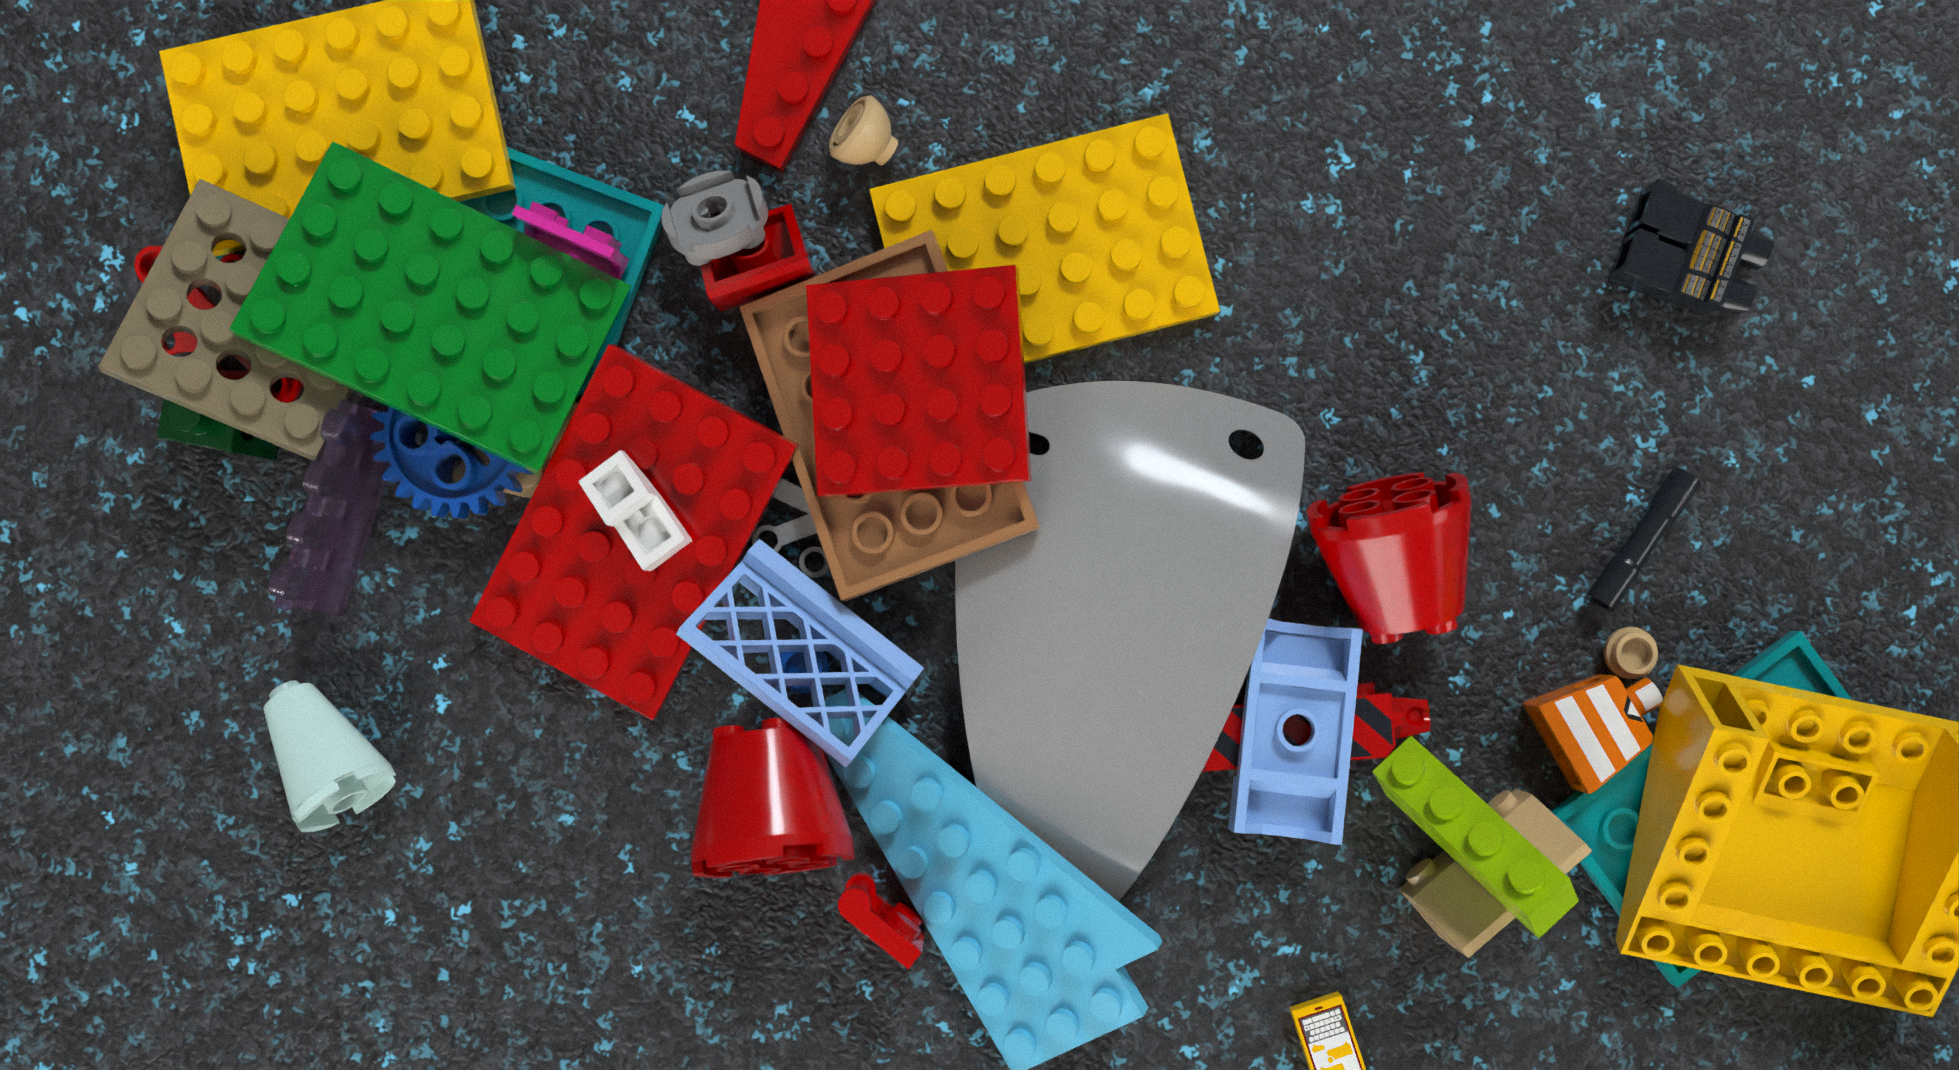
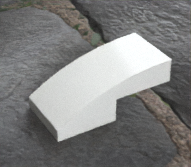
M619 450L578 481L605 524L616 528L642 570H654L693 541L659 492L625 451Z

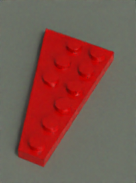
M760 0L735 139L737 150L783 173L876 0Z

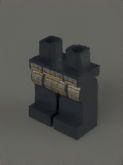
M1657 179L1640 192L1625 232L1629 236L1622 240L1607 282L1677 306L1690 308V311L1703 316L1715 310L1737 315L1748 311L1751 308L1757 290L1755 285L1734 278L1738 265L1741 264L1754 270L1764 267L1775 244L1772 239L1752 230L1756 219L1743 214L1737 216L1726 208L1706 204L1677 192L1678 186L1661 179Z

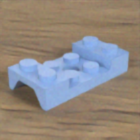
M1273 619L1267 620L1261 640L1247 672L1237 776H1233L1228 830L1235 833L1275 835L1342 845L1363 629L1323 627L1282 622ZM1295 714L1305 717L1311 726L1309 739L1299 746L1289 744L1283 736L1284 722Z

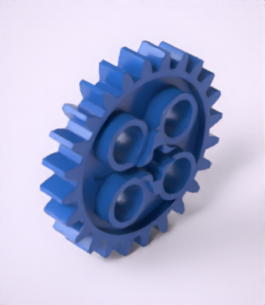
M391 407L388 408V412H374L372 415L376 420L385 423L384 430L370 435V439L385 443V449L373 456L374 461L391 464V467L382 475V479L390 482L401 481L395 495L407 499L414 496L412 500V508L426 511L431 506V515L445 518L449 511H451L453 518L467 519L469 508L474 514L487 515V499L494 505H507L503 492L505 488L520 493L523 490L516 478L518 473L534 475V473L482 450L490 458V464L485 466L484 461L472 447L457 443L456 437L426 424L429 432L428 439L419 448L416 445L415 436L418 428L424 422ZM462 458L466 466L465 474L459 482L455 483L451 473L452 467L458 459Z

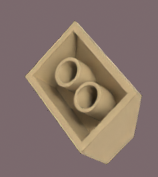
M1514 789L1512 792L1506 790L1499 793L1488 803L1494 811L1565 874L1592 852L1580 837L1530 793L1519 789ZM1445 850L1433 860L1427 858L1416 864L1406 875L1408 882L1399 889L1437 935L1468 958L1516 918Z

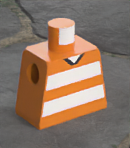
M1599 674L1530 699L1522 705L1570 787L1574 790L1591 794L1652 744L1654 740L1653 735L1642 716L1661 706L1663 697L1656 685L1647 677L1625 689L1617 676Z

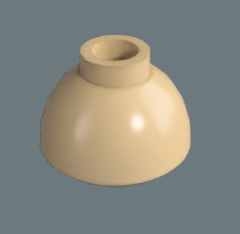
M872 95L859 98L848 108L832 133L829 142L831 157L851 165H863L875 161L881 166L891 158L897 148L898 140L891 135V123L881 103Z

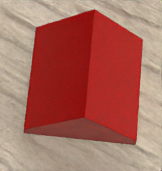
M791 203L768 211V218L763 227L765 238L758 246L751 249H741L731 255L713 259L705 265H700L706 293L709 300L720 312L763 298L816 276Z

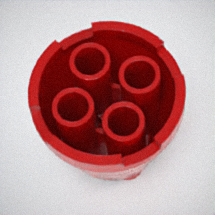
M1424 472L1384 477L1346 487L1347 493L1338 497V501L1327 505L1326 499L1316 500L1307 508L1306 513L1311 535L1359 628L1370 633L1373 643L1388 644L1396 642L1404 637L1403 633L1424 629L1427 634H1443L1458 627L1456 617L1464 611L1466 601L1472 505L1466 476L1453 472L1445 475L1446 481H1434L1432 478L1424 477Z
M782 717L762 720V729L744 731V727L738 725L721 726L712 730L713 740L710 745L691 848L692 875L706 878H728L733 876V871H739V874L743 875L765 873V876L837 866V857L843 858V861L855 859L853 836L823 749Z

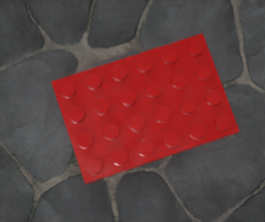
M609 344L469 622L645 717L654 720L658 716L693 649L676 633L691 614L735 569L799 444L614 344ZM619 450L625 451L648 478L693 540L652 571L642 570L616 528L605 524L578 482ZM704 620L697 627L700 631L703 630L707 620Z

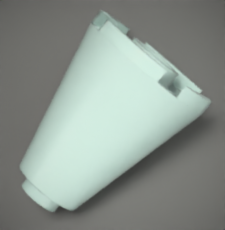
M293 680L279 685L270 692V700L265 704L263 710L292 820L301 832H315L339 824L340 822L335 814L352 807L357 815L381 799L394 786L396 780L393 776L396 774L392 765L313 684H300L297 680Z

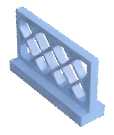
M760 539L755 542L737 567L691 614L676 633V635L846 768L924 669L919 663ZM738 583L742 584L758 597L760 607H735L732 589ZM723 600L724 607H717V605ZM737 619H762L765 640H741ZM773 619L788 620L799 629L801 639L777 640ZM704 620H726L729 640L713 641L697 627ZM827 651L840 661L842 672L819 673L815 652ZM768 652L772 674H755L745 666L743 653ZM779 652H803L807 673H783ZM845 684L849 706L825 707L821 685ZM857 684H869L886 697V701L882 705L861 706ZM810 685L814 707L798 708L788 700L786 686ZM872 717L865 726L864 718ZM852 718L855 740L849 747L831 734L828 719Z

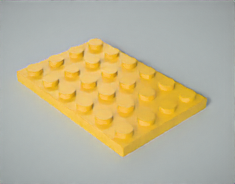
M384 0L159 51L190 195L199 179H202L290 219L332 141L458 202L516 189L474 0ZM224 240L214 247L213 255L217 257L246 249L235 240Z
M1168 113L869 189L884 248L932 230L936 234L949 271L1007 265L1017 266L1019 269L1024 364L1217 315L1220 312Z

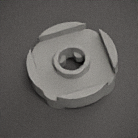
M723 170L705 173L685 182L677 189L680 198L673 203L671 209L668 203L665 204L661 216L663 228L673 248L684 254L688 263L697 266L705 265L713 259L731 255L741 249L754 248L763 242L765 238L763 227L768 218V207L759 184L753 178L746 175L747 181L735 179L732 171ZM720 211V215L711 218L710 214Z

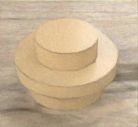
M1625 627L1618 629L1608 637L1604 645L1606 665L1615 675L1622 678L1638 679L1646 676L1653 670L1658 659V648L1655 640L1648 632L1640 628Z

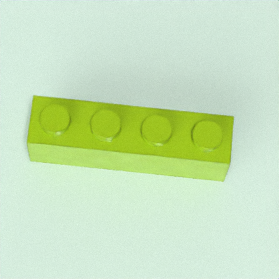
M1412 736L1406 739L1372 771L1386 796L1538 939L1579 902L1571 880L1565 873Z

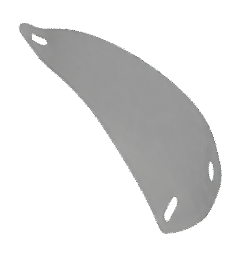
M1096 381L1060 385L1026 392L1029 432L1045 437L1050 443V448L1046 454L1034 455L1030 453L1032 482H1025L1041 528L955 560L956 633L964 721L976 787L1114 899L1119 901L1150 861L1187 800L1218 740L1254 658L1281 582L1294 535L1303 483L1305 437L1299 425L1287 415L1234 397L1163 383ZM1237 430H1246L1255 434L1264 446L1262 456L1254 460L1238 456L1229 445L1231 433Z

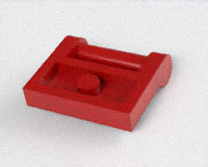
M864 872L853 874L848 879L845 891L842 892L838 901L840 914L909 969L922 953L925 931L919 927L923 922L922 919L903 903L898 902L893 907L876 893V882L871 875Z

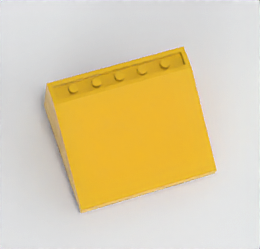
M1677 664L1658 712L1615 939L1620 953L1933 1018L1959 968V722Z

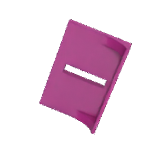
M534 201L529 210L518 205L515 206L512 215L523 222L524 234L621 280L630 259L619 252L622 243L613 236L589 225L586 226L583 234L568 228L569 220L558 216L557 211Z

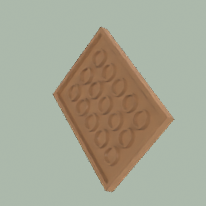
M932 230L739 307L783 435L799 444L792 461L841 601H848L1041 528L1025 482L825 498L817 496L806 285L949 271L936 234Z

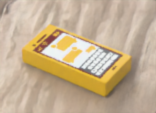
M1338 991L1289 1007L1309 1070H1366L1342 995Z

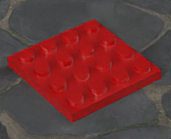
M1016 265L806 285L817 496L825 498L1032 482L1019 269Z

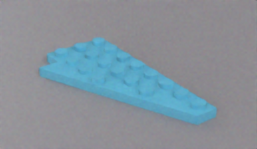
M846 688L826 699L825 707L849 706ZM858 692L861 706L874 705ZM888 715L847 768L825 752L1010 1070H1028L1145 1015L1149 1007L1124 965L1158 950L1163 941L1152 928ZM872 717L864 718L865 726ZM852 718L828 719L831 734L849 747L855 740Z

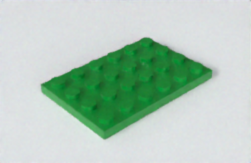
M332 141L229 330L237 337L539 475L630 293L631 285Z

